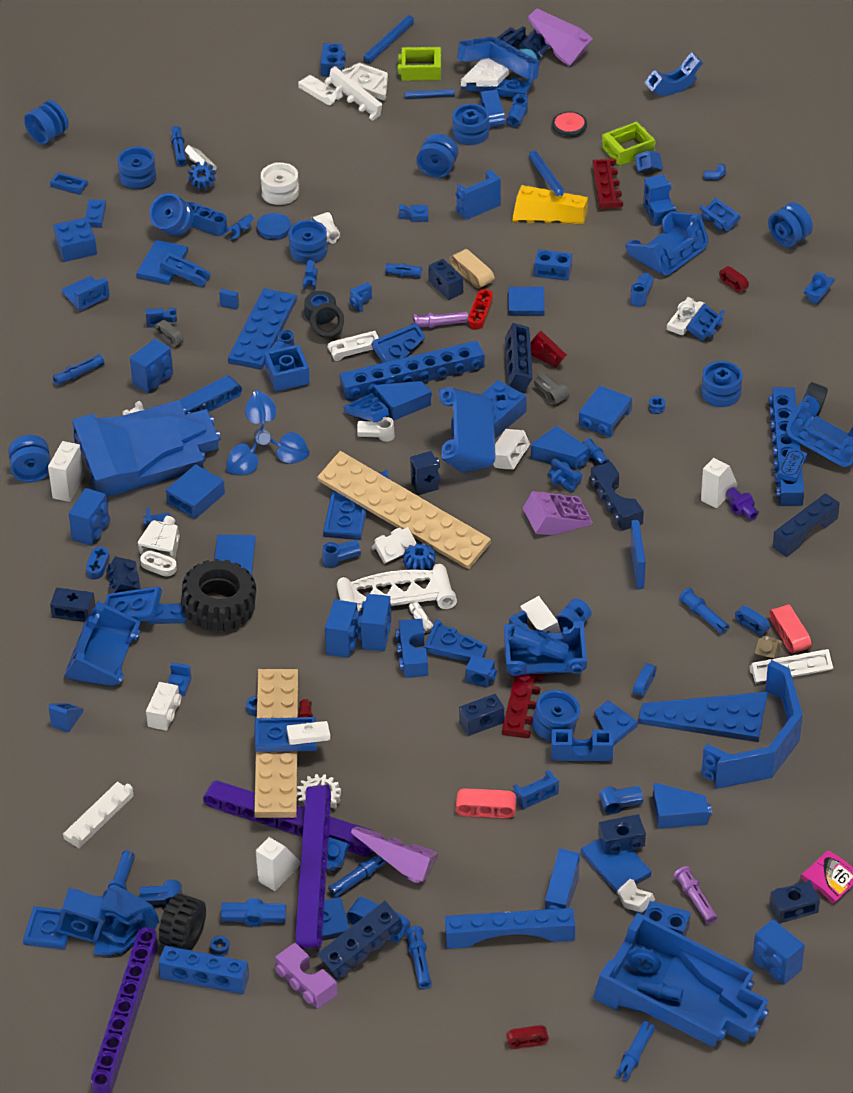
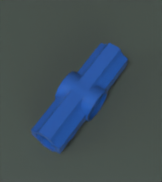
M515 624L514 626L512 625L509 631V641L526 647L534 655L541 656L544 654L559 661H562L567 656L568 644L551 638L543 630L536 629L533 631Z
M250 898L245 903L222 902L221 921L244 922L252 927L259 926L262 922H285L286 903H263L262 900L257 898Z

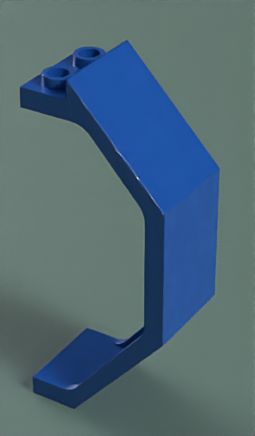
M773 660L768 664L765 691L782 700L787 719L785 726L768 747L738 754L726 753L709 744L704 747L701 775L708 780L715 781V789L773 778L799 743L803 714L790 668Z

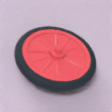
M562 112L553 118L552 127L556 132L563 135H577L586 129L587 120L577 112Z

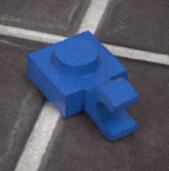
M399 205V219L411 218V222H428V205H411V208H408L406 205Z
M252 214L242 217L232 226L226 228L225 232H233L231 240L238 238L240 229L244 231L251 226L250 222L254 220Z
M308 260L305 279L303 280V289L311 285L313 290H315L318 268H315V261Z
M163 308L146 309L147 327H155L162 320L177 322L176 308H170L166 312H164Z

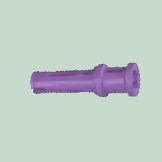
M467 312L438 315L428 313V315L413 314V324L417 323L419 328L429 327L431 329L436 325L468 323Z
M689 866L679 868L674 873L675 880L679 881L682 885L683 893L689 895L705 923L707 925L713 924L717 921L718 916L701 892L699 881L694 879Z

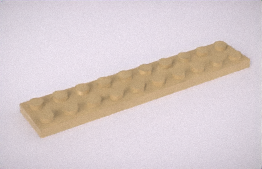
M339 451L317 477L318 481L393 526L401 527L402 530L408 527L415 539L425 543L427 546L431 545L432 549L468 570L491 544V538L342 451Z
M258 669L257 718L297 717L298 669ZM297 751L256 752L255 818H296Z

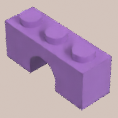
M296 943L275 956V970L278 975L285 977L289 981L290 986L303 995L307 1003H312L318 1009L338 995L337 982L324 969L312 975L304 973L310 969L309 955Z

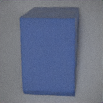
M69 703L49 704L51 726L70 732L84 709Z

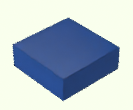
M221 289L219 292L220 306L237 309L239 306L238 292Z

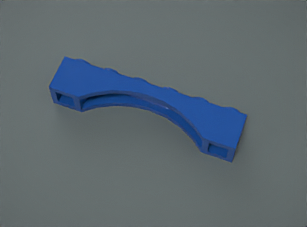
M573 908L445 916L447 949L465 948L488 938L510 934L533 935L553 942L575 941Z

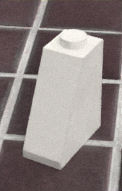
M713 458L703 468L701 501L718 508L727 498L726 492L732 487L736 488L737 482L730 466Z
M270 837L256 850L258 880L273 891H276L301 865V861L294 854Z

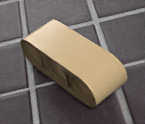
M464 249L450 257L453 268L477 289L494 281V274L490 268L468 249Z

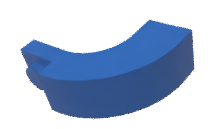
M691 52L675 71L665 74L654 69L644 83L652 92L659 95L668 96L679 93L696 81L695 73L703 65V62L695 53Z

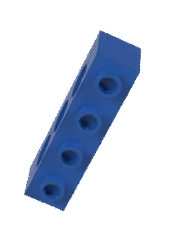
M169 946L164 947L159 960L160 977L162 979L244 994L249 980L247 961Z

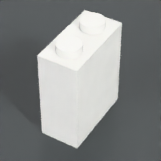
M62 441L48 466L52 497L54 499L71 502L84 478L79 444Z

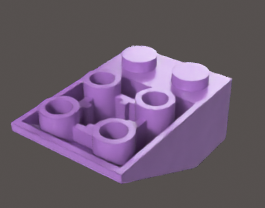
M532 491L523 506V510L536 534L555 535L589 526L593 523L581 499L577 496Z

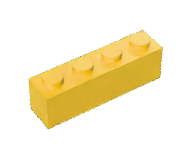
M521 185L516 198L512 223H519V220H527V223H534V220H543L545 223L560 221V223L584 224L588 214V197L564 193L563 196H556L551 190Z

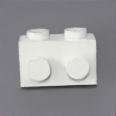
M400 527L393 530L388 537L382 535L376 538L371 548L372 550H377L383 563L386 564L403 556L405 549H408L409 545L415 546L416 541L408 527L403 530Z

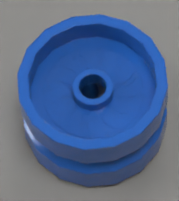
M464 104L453 111V136L456 141L464 145H477L489 137V112L486 108L478 104Z
M431 134L425 138L416 157L417 165L421 171L431 177H445L452 170L458 157V147L446 135Z
M130 147L119 154V177L124 186L139 189L154 183L156 167L155 157L151 150L145 147Z
M164 193L153 201L149 216L153 225L170 236H180L190 229L194 219V212L190 204L173 193Z
M796 202L788 203L771 214L768 219L770 233L784 247H792L810 235L813 230V223L807 210Z
M302 220L290 227L288 232L290 255L294 260L301 263H307L308 260L317 262L326 256L328 252L327 231L322 223L315 220Z
M716 361L708 364L703 369L701 394L703 399L707 403L718 407H727L737 403L742 391L743 374L741 369L736 364L727 361Z
M25 435L15 439L10 444L8 454L11 473L16 479L30 483L44 479L49 474L48 466L51 459L48 443L45 439L36 435Z
M549 690L544 692L538 698L533 713L532 726L534 731L547 741H552V729H572L573 735L580 715V705L573 695L565 691Z

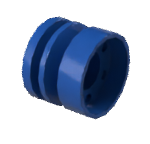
M52 100L44 102L24 116V124L28 133L40 144L49 142L55 136L65 132L69 127L64 110Z

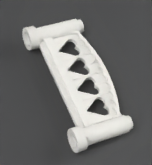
M442 564L434 565L433 570L430 571L398 570L367 576L352 582L348 578L343 577L337 582L340 600L356 602L358 611H361L362 601H366V597L357 590H365L366 588L373 589L370 594L391 596V606L437 600L440 608L450 609L457 603L456 594L451 589L446 567ZM430 580L429 584L425 589L421 588L415 582ZM399 583H411L407 591H403L396 586ZM378 586H392L388 594H384L377 589Z

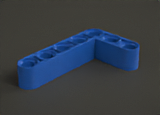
M484 37L459 42L457 59L460 61L489 58L527 79L538 78L539 60L497 38Z

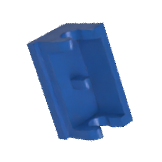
M550 770L545 771L546 776L543 779L523 788H520L517 784L513 786L515 790H512V792L516 794V801L523 810L559 794V780L555 778Z

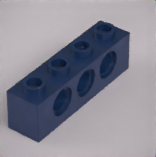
M512 323L505 336L507 385L519 392L525 393L533 379L530 329L528 326Z

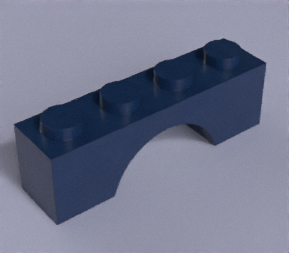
M608 462L591 468V476H589L590 485L595 487L599 499H602L605 503L606 510L613 515L615 524H618L622 531L631 528V520H638L640 525H642L644 511L637 500L621 497L614 492L619 487V472L613 463Z
M826 493L774 531L773 548L786 557L800 548L803 539L813 527L820 524L826 528L838 519L840 502Z

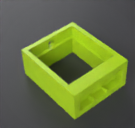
M402 47V54H398V74H401L402 81L441 80V47ZM406 62H434V65H406Z
M638 122L602 134V148L612 159L616 160L619 166L635 161V155L646 151L654 152L656 144L654 137L650 136ZM632 139H636L640 143L627 149L620 145Z

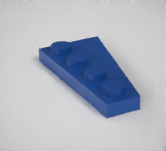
M512 77V80H503L498 86H476V83L468 82L466 86H461V89L469 92L497 90L498 95L501 97H514L517 94L527 96L533 85V79L525 81L519 80V77Z

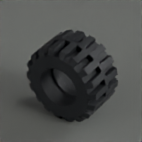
M182 893L175 894L167 904L159 925L160 943L169 947L191 950L198 941L205 924V902Z

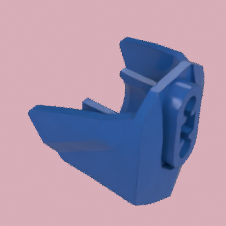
M111 886L105 890L101 909L107 910L105 914L106 919L96 942L94 954L110 956L123 953L134 945L139 930L145 927L155 930L160 921L153 906L123 888Z

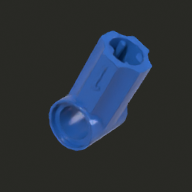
M517 94L513 97L512 107L506 117V122L512 127L520 125L523 117L528 113V97L526 95Z
M643 273L639 275L636 283L631 286L632 305L643 306L646 304L647 295L654 283V278L650 274Z
M290 330L280 331L278 333V340L269 351L295 345L294 333Z
M357 540L342 544L328 542L322 548L323 565L329 568L338 566L342 560L361 555Z
M640 786L619 790L615 787H606L599 793L603 808L607 814L618 813L622 807L643 804Z
M168 880L161 886L140 887V898L151 905L164 904L166 907L175 894L182 893V885L176 880Z

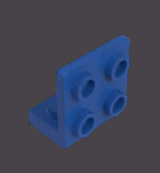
M89 276L62 289V293L79 311L110 297L108 281L105 277L96 281L92 276Z

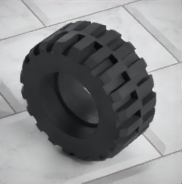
M214 559L210 562L209 560L203 561L201 565L198 563L183 578L182 611L188 620H192L194 625L197 627L200 625L204 630L211 629L213 632L223 630V632H226L231 628L237 629L240 627V624L244 625L252 617L255 610V579L246 568H241L240 564L236 562L233 564L230 560L219 561V559ZM212 592H222L230 595L231 597L224 599H216L209 597L206 594Z

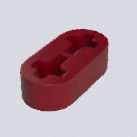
M727 266L719 271L720 279L736 292L741 293L749 287L746 277L732 267Z
M542 1025L515 1028L506 1033L508 1047L512 1049L540 1046L546 1044L549 1040L547 1028Z

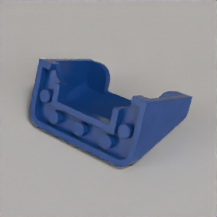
M670 212L662 220L664 231L662 234L646 245H642L638 240H631L625 244L627 253L632 258L661 275H670L707 247L708 236L700 214Z
M451 387L439 389L440 402L445 406L453 405L455 439L448 440L443 444L442 460L462 473L490 467L496 458L494 414L491 399L484 395Z
M806 394L787 425L786 432L788 436L840 466L847 467L853 463V427L849 433H846L816 416L820 408L819 402L816 398Z
M98 601L82 627L64 677L71 680L115 686L116 683L120 684L124 676L121 665L129 644L132 640L136 641L139 636L140 630L138 627L140 621Z
M574 621V626L569 630L567 627H563V633H548L551 638L568 644L567 656L562 661L544 654L541 656L534 655L526 647L509 641V631L514 624H504V650L507 672L513 676L581 673L587 667L584 621Z

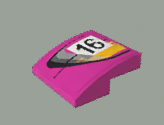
M828 850L800 877L805 882L810 880L815 891L819 889L833 904L853 886V867Z

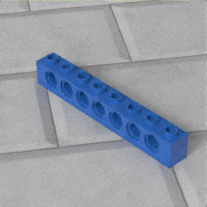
M472 341L339 373L340 387L347 401L357 399L371 393L375 394L374 386L380 384L427 382L485 368V354L479 342Z
M773 387L768 403L769 406H772L770 408V419H773L771 421V432H774L772 434V445H775L773 447V458H776L774 460V471H777L775 473V484L779 486L776 487V498H780V506H803L804 484L802 469L796 483L777 478L789 448L800 451V443L789 437L786 432L787 425L797 409L795 387Z

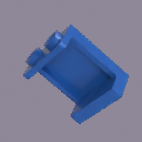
M492 170L486 172V180L468 188H464L461 184L456 185V211L465 220L501 205V179Z
M599 385L579 411V426L612 437L613 428L622 415H629L632 411V397Z

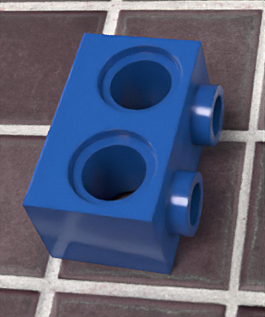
M323 43L321 77H330V70L334 67L340 71L345 69L346 50H343V44Z
M538 250L534 262V276L569 280L572 270L573 253Z
M649 901L644 916L686 937L690 926L691 912Z

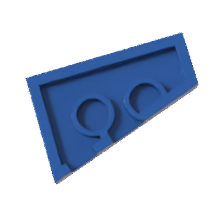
M414 323L373 340L371 346L381 361L385 363L406 358L424 341L425 335L417 323Z

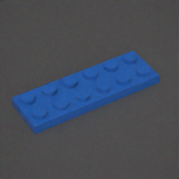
M263 288L228 356V363L262 370L265 365L264 352L269 351L277 341L278 333L283 330L297 302V295Z

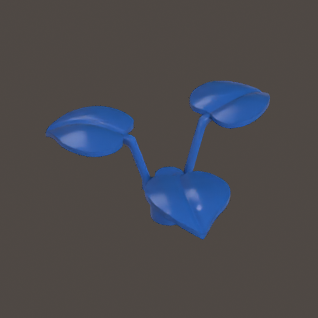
M255 390L245 406V415L250 422L254 424L261 422L262 424L254 433L255 441L251 450L247 444L241 443L236 445L229 453L226 469L230 474L247 475L257 468L258 457L253 453L257 444L265 445L268 442H272L279 446L276 455L285 463L300 462L310 453L305 440L297 433H286L282 436L281 443L271 438L270 433L264 429L265 421L274 420L276 406L269 396L259 390Z

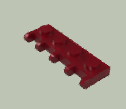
M615 159L592 160L599 209L621 208L624 205L622 200H616V198L622 196L620 190L614 189V187L620 185V181L612 177L618 174L616 168H611V166L616 165Z
M525 674L514 677L502 735L530 738L531 732L524 730L525 724H532V717L527 716L529 709L534 710L536 707V702L531 701L532 694H540V687L534 686L535 681H542L543 674Z

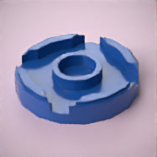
M280 213L263 215L257 222V232L265 239L274 238V240L284 238L289 234L288 232L291 227V220Z

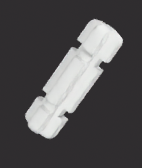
M418 602L411 603L409 605L410 612L415 619L422 618L424 633L428 634L433 628L432 622Z

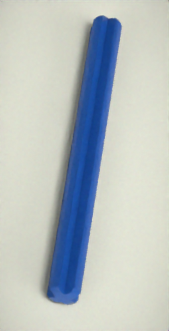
M530 151L531 155L529 158L555 195L563 196L564 188L537 151Z

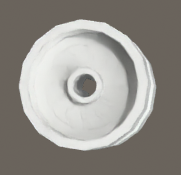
M274 163L262 170V197L265 201L274 205H286L297 199L299 196L298 171L294 166L287 163Z

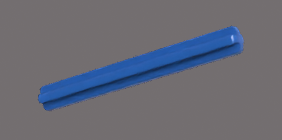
M407 15L363 55L364 62L370 63L414 23V17Z

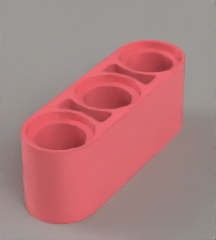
M789 604L769 611L771 623L791 654L812 647L809 634Z
M461 789L457 792L455 810L457 814L468 817L512 818L516 811L517 797L511 791Z

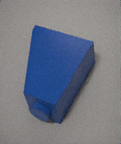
M422 381L374 386L375 397L388 408V416L393 421L431 405V389L426 387Z
M555 426L531 444V458L550 464L556 458L560 462L565 461L569 464L570 469L577 470L589 461V447L560 427Z
M653 783L652 797L658 829L708 825V816H712L711 804H707L706 795Z
M559 848L545 899V910L570 907L579 881L580 853Z

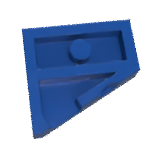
M609 700L594 712L597 723L601 725V730H613V746L638 727L637 720Z

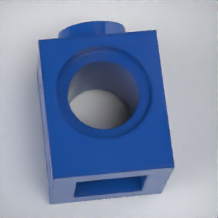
M472 655L466 667V682L488 688L491 681H495L497 676L495 661Z

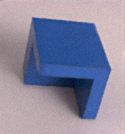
M646 151L635 155L638 172L650 169H663L660 153Z

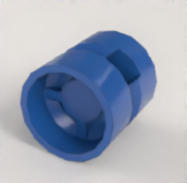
M574 598L556 616V620L561 631H563V627H567L569 630L574 626V621H584L585 623L591 617L592 612L583 600Z

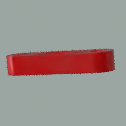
M488 289L478 291L469 313L468 326L473 330L483 328L493 303V293ZM477 308H484L485 310H483V311H478V310H476V309H477Z

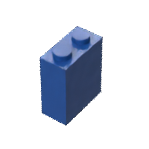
M196 464L166 489L167 503L194 519L198 518L225 494L224 480Z

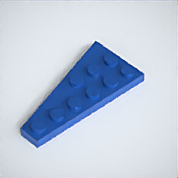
M768 692L642 703L639 724L759 742Z

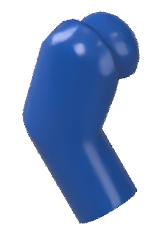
M718 164L717 170L704 171V179L716 180L726 174V165Z

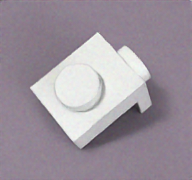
M629 879L617 891L623 907L642 913L647 909L649 901H655L653 893L637 889L632 879Z

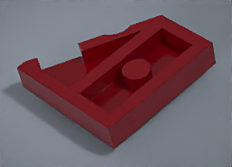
M541 330L530 342L531 356L554 367H557L567 356Z

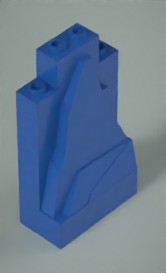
M180 400L119 417L96 418L94 414L72 419L73 439L75 444L80 445L81 453L90 473L92 490L105 493L106 497L182 476L195 464L203 468V462L206 461L204 453L218 449V441H221L219 431L214 429L213 416H209L207 409L187 414L186 407L181 405Z
M638 912L628 927L625 940L612 961L608 960L600 973L593 999L614 1010L622 1006L648 1013L713 1048L718 1040L722 1042L726 1033L747 1044L751 1036L755 1038L760 1028L757 1024L760 1020L764 1022L769 1012V1009L766 1008L769 1000L751 991L754 985V981H752L754 971ZM635 946L639 948L645 946L646 949L653 948V952H658L659 957L662 959L660 969L653 973H643L635 970L627 961L629 951L633 950ZM643 979L657 984L663 982L666 986L683 989L684 993L681 1003L663 998L658 1000L655 996L638 992L640 980Z

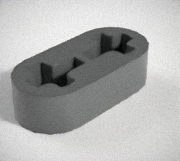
M162 320L155 325L157 334L171 346L176 347L183 342L181 333L167 321Z

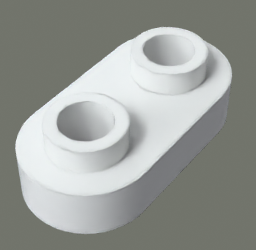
M147 551L141 555V565L146 570L162 576H171L177 571L176 561L171 557L155 551Z

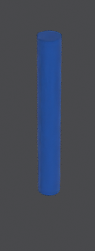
M454 89L405 92V98L454 96Z

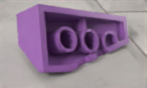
M534 10L527 18L536 31L544 36L546 39L545 43L554 49L553 53L568 67L587 50L593 40L581 28L542 10Z
M358 826L351 831L354 836L399 872L408 876V880L416 883L427 879L439 854L436 851L416 844L405 846L397 838L383 839L384 835Z

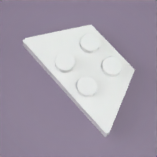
M489 58L481 59L461 79V86H466L468 82L476 83V86H498L509 75V69Z
M361 63L342 70L345 75L373 97L381 100L386 99L387 72Z

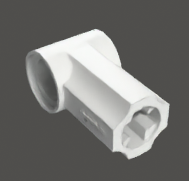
M329 212L311 218V220L318 221L326 227L327 242L331 244L337 242L338 238H340V232L335 227Z
M383 417V420L379 422L358 421V437H379L384 442H389L395 437L394 423L389 417Z

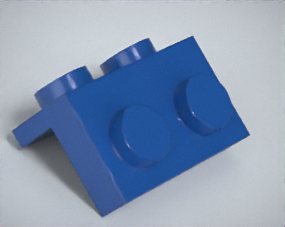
M717 198L706 208L702 205L699 207L702 212L701 216L707 222L712 221L718 230L723 229L728 232L741 219L740 214Z
M703 304L685 329L703 342L707 336L710 338L716 331L714 327H719L724 320L722 316L726 311L722 309L717 314L706 304Z

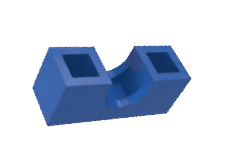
M422 618L399 620V628L395 629L396 640H400V643H397L398 655H402V658H399V668L404 670V678L428 676L426 648H415L424 646Z
M552 729L551 761H613V730H593L592 736L589 739L578 740L573 737L572 729Z

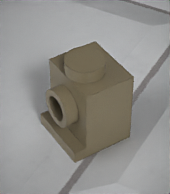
M762 636V639L759 638L755 654L777 659L782 641Z

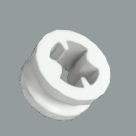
M683 301L678 305L679 315L682 318H691L695 314L694 304L691 301Z

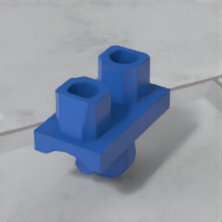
M821 272L814 274L812 281L804 289V294L808 295V301L818 304L834 283L835 278L826 277V274Z
M556 458L551 461V469L547 474L551 478V483L554 485L560 484L570 492H574L577 484L581 483L583 474L579 471L574 472L565 461L560 462Z

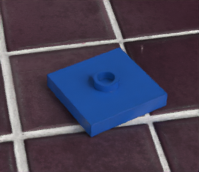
M341 897L328 899L324 902L322 940L339 937L349 929Z

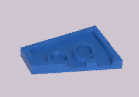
M373 393L343 406L345 414L372 422L382 421L383 417L389 415L388 408L382 402H379V399Z
M436 619L424 646L427 653L466 662L470 661L472 655L484 658L487 652V645L468 635L463 636L459 634L457 629L453 627L448 628L442 625V621Z

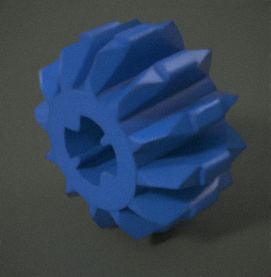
M198 161L197 167L191 165L192 170L188 171L190 175L188 181L192 182L191 186L195 187L197 185V190H200L202 186L204 190H207L206 185L212 187L213 183L211 181H216L214 176L216 170H212L213 165L207 166L206 161L203 162V165Z
M416 542L415 546L409 545L408 549H405L403 563L408 570L430 571L435 565L436 554L432 550L431 545L426 546L425 543L418 545Z

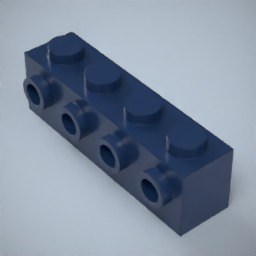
M383 901L317 954L321 962L337 980L339 977L346 976L357 963L365 961L372 951L380 949L391 936L398 935L404 925L386 901Z

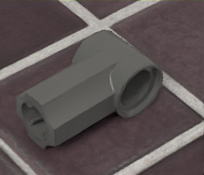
M541 373L534 380V385L545 394L547 401L551 405H556L570 396L565 384L556 383L547 374Z

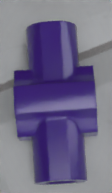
M735 487L730 488L726 492V497L730 500L729 505L735 515L743 513L749 520H753L758 516L759 512L755 509V502L749 493L741 494Z

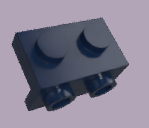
M522 26L518 30L510 27L498 36L497 39L516 48L526 38V27Z
M535 28L519 44L522 49L532 50L536 54L537 59L545 55V50L551 48L550 45L545 43L546 39L544 36L538 33Z
M115 556L106 569L111 594L118 593L120 590L132 591L141 589L136 561Z

